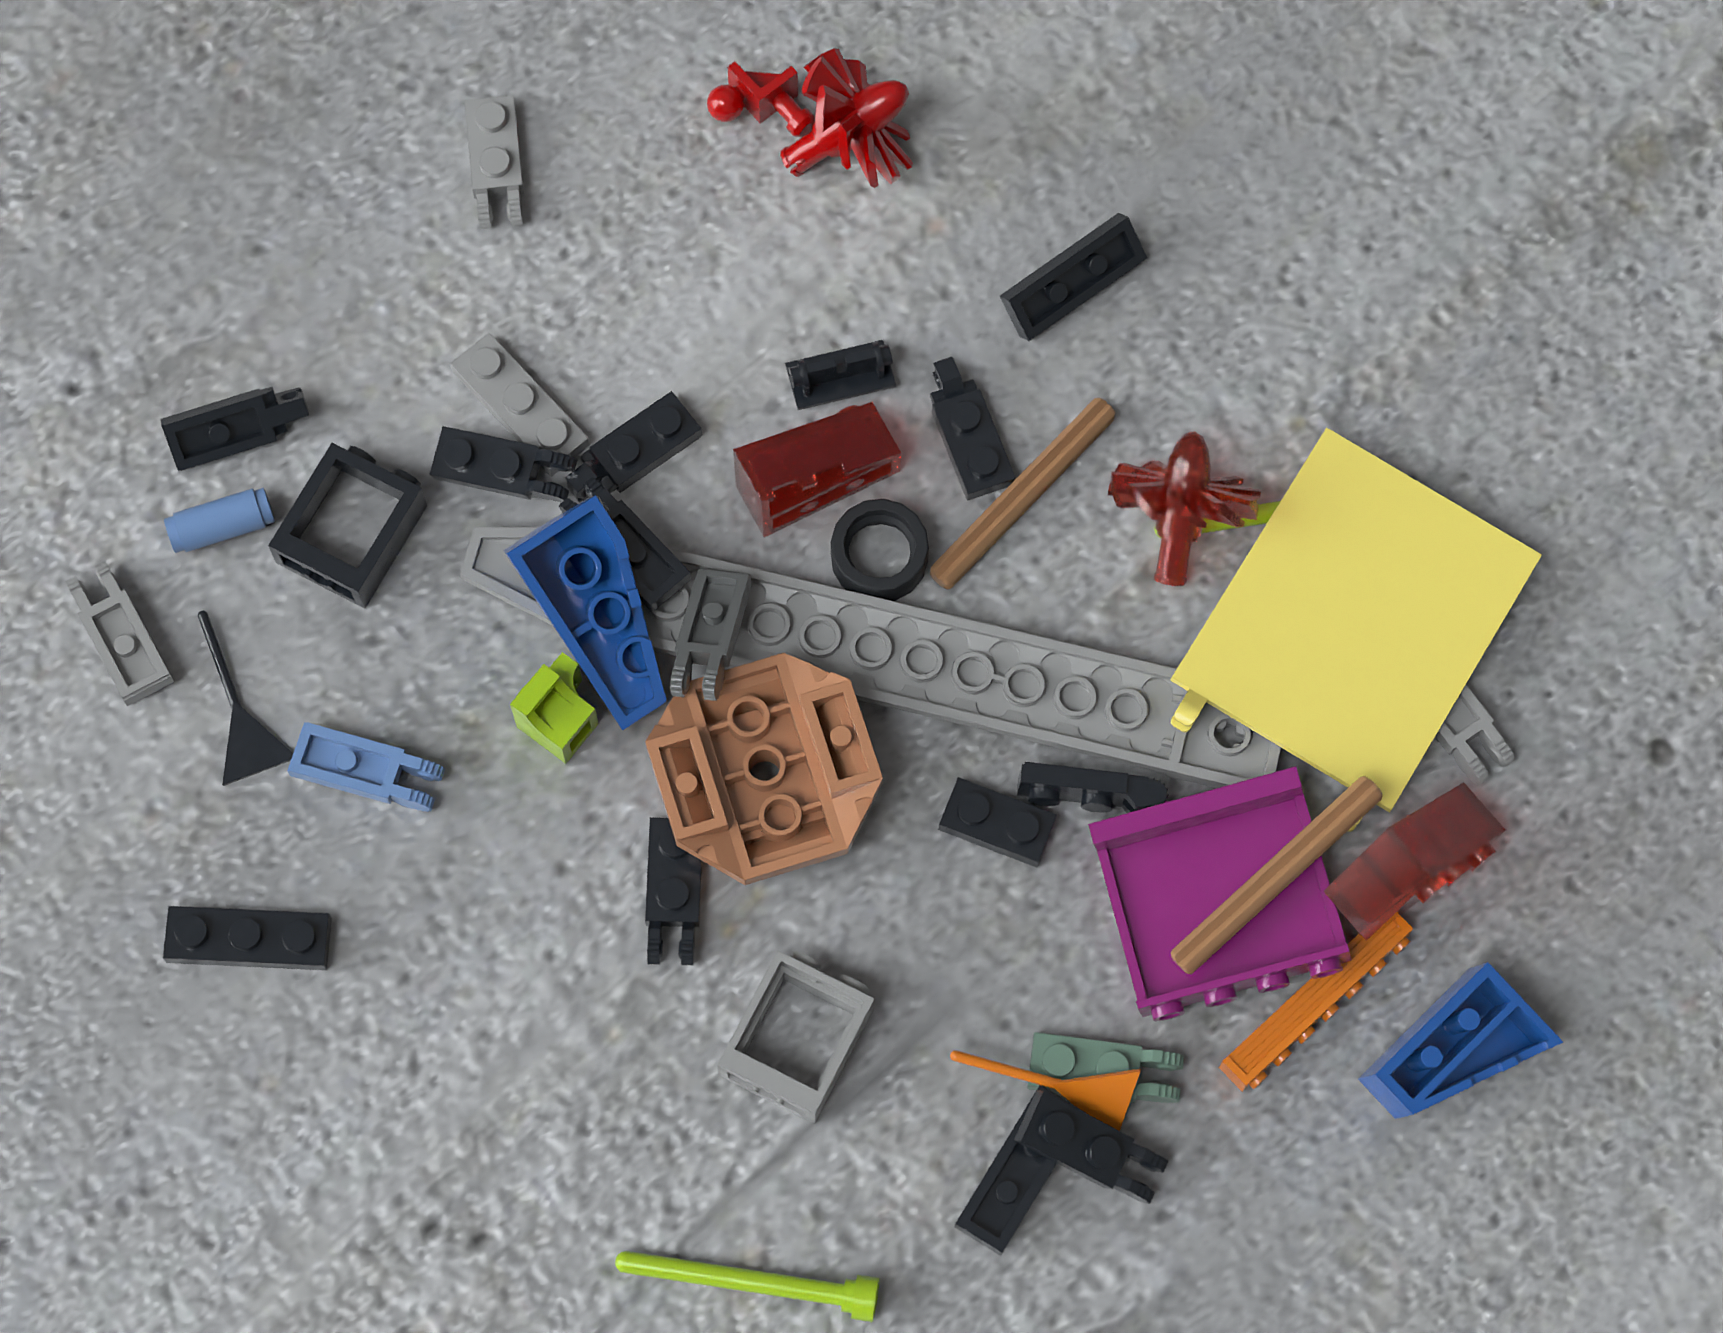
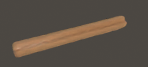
M1094 398L931 566L930 576L942 588L951 589L1114 421L1116 412L1113 407L1102 398Z
M1366 776L1358 778L1173 948L1171 956L1174 962L1187 974L1194 973L1381 801L1382 792L1379 787Z

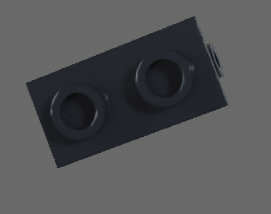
M884 340L785 363L797 410L896 387L891 364H893L889 345H885Z

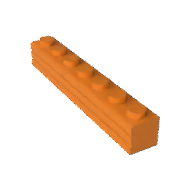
M1391 905L1386 907L1348 943L1351 961L1341 963L1343 968L1341 972L1323 978L1309 979L1221 1062L1219 1069L1226 1074L1240 1091L1243 1092L1248 1086L1253 1090L1257 1088L1268 1077L1264 1071L1274 1063L1279 1067L1292 1054L1289 1048L1297 1040L1303 1044L1316 1032L1312 1026L1319 1019L1322 1018L1327 1022L1340 1009L1337 1003L1344 996L1350 1000L1363 988L1364 985L1360 981L1367 974L1375 977L1387 965L1384 958L1392 951L1398 955L1409 945L1411 941L1407 937L1413 928Z

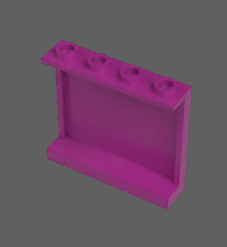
M1296 766L1088 824L1093 844L1098 853L1135 990L1137 1008L1142 1017L1152 1015L1153 1021L1169 1020L1185 1013L1183 1006L1201 1001H1205L1206 1007L1224 1005L1237 999L1236 992L1256 986L1259 993L1276 991L1290 985L1289 977L1310 972L1312 979L1331 976L1343 970L1341 963L1351 961L1350 951L1346 943L1322 856L1315 860L1194 973L1187 974L1171 956L1173 948L1311 823Z

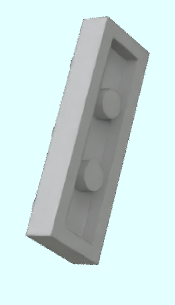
M487 333L450 363L452 372L518 442L536 445L541 449L563 453L571 457L578 456L590 446L587 435L490 333ZM541 466L551 477L558 472V470Z

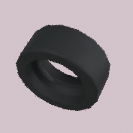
M887 499L865 500L849 508L835 524L830 541L833 573L842 588L847 591L896 601L911 593L924 577L929 557L927 530L918 515L902 503ZM883 524L894 527L902 532L908 540L910 547L909 560L902 571L892 577L874 578L863 575L856 570L850 560L849 547L852 538L859 530L867 526Z

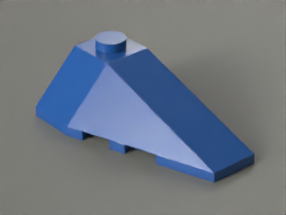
M596 495L551 519L503 550L622 730L667 702L643 615L639 592L636 588L625 539Z

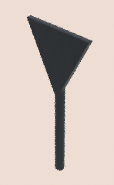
M204 610L200 611L198 619L232 709L222 786L289 762L292 759L293 753L242 708L208 613Z

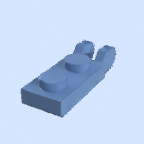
M304 722L287 772L291 777L388 804L394 801L407 808L431 812L435 801L433 797L423 791L413 790L397 784L402 770L424 780L439 782L442 780L445 768L435 762L408 755L405 749Z

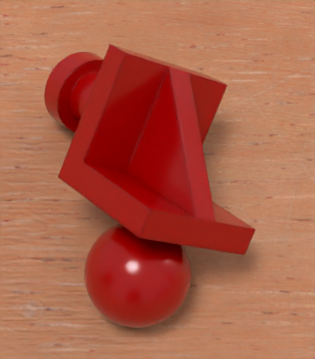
M734 61L727 67L729 85L715 87L707 98L708 112L714 119L720 122L734 121L741 115L745 107L760 124L778 112L787 121L786 128L794 137L805 136L812 130V125L815 123V115L808 108L802 109L793 100L798 96V72L792 66L781 74L744 71Z

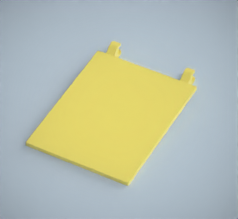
M1326 427L1173 674L1170 681L1188 692L1175 711L1171 724L1182 732H1188L1207 702L1348 788L1361 776L1368 777L1382 792V799L1376 805L1390 813L1542 554ZM1362 818L1355 825H1353L1348 830V832H1352L1355 829V827L1360 823Z

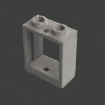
M777 950L717 1064L718 1074L815 1124L874 1011V998L867 995L869 988L854 978L840 975L839 979L836 980L820 972L821 965L813 958L798 951H792L791 955L788 956ZM784 980L853 1014L815 1089L745 1055Z

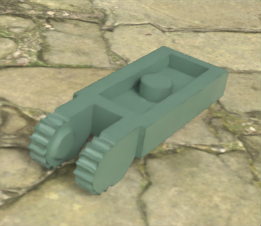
M1034 1032L1029 1071L1061 1080L1140 1069V1067L1175 1071L1183 1069L1184 1057L1181 1054L1162 1050H1142V1046ZM1137 1080L1130 1103H1135L1136 1100L1167 1104L1178 1103L1181 1090L1169 1084L1138 1083ZM1028 1082L1027 1089L1037 1090L1039 1087L1038 1084ZM1043 1086L1053 1093H1059L1057 1090L1053 1088Z

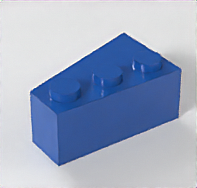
M1486 962L1469 968L1358 1080L1397 1119L1411 1116L1499 1072L1516 1066L1520 1062L1545 1050H1549L1563 1043V1041L1504 978Z

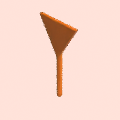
M957 1050L950 1053L951 1060L1053 1088L1074 1106L1119 1131L1140 1074V1069L1061 1080Z

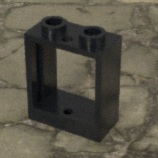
M331 443L268 545L275 562L365 609L427 508L424 493L420 487L421 483L406 471L395 468L393 472H390L376 465V460L369 453L358 447L349 446L348 450ZM341 471L399 500L358 569L300 539Z

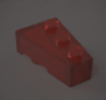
M873 402L861 406H848L826 418L733 449L736 488L764 538L900 472L901 451Z
M1463 782L1387 828L1323 892L1361 936L1368 940L1419 901L1422 904L1427 903L1446 886L1450 888L1470 870L1474 872L1497 853L1491 844L1506 829Z

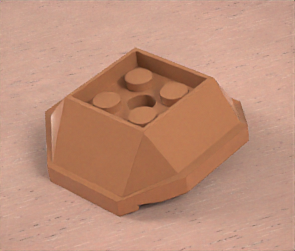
M781 653L725 670L723 687L717 701L704 700L702 692L703 677L691 680L685 697L673 696L658 724L654 726L645 740L678 847L743 885L848 854L883 783L877 758L850 679L833 672L828 673L806 661L786 653ZM760 762H771L779 769L778 774L767 781L754 778L750 771L754 765Z

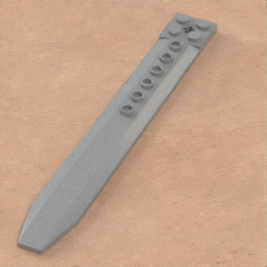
M474 527L460 571L461 579L552 625L503 551L539 527ZM671 548L668 549L690 571L691 580L653 612L641 601L653 650L676 656V642L698 569L750 574L752 587L728 669L786 653L828 673L833 672L850 679L857 700L1165 773V776L1213 788H1220L1276 772L1281 747L1207 702L1188 732H1182L1172 726L1171 719L1188 692L1170 681L1176 671L1175 668ZM1226 724L1236 727L1235 735L1242 737L1243 743L1233 744L1231 748H1225L1221 746V741L1214 737V731L1222 732Z

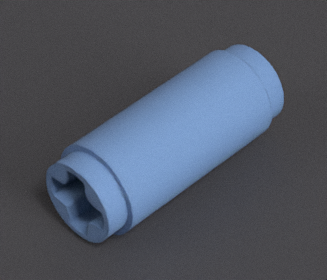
M264 487L257 490L253 488L181 510L173 513V516L164 519L166 531L175 553L184 550L187 553L266 528L267 524L275 522Z

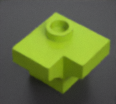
M562 652L550 667H547L545 664L540 667L530 681L520 690L515 699L510 703L517 728L566 764L599 723L596 709L577 694L578 687L582 681L579 664Z

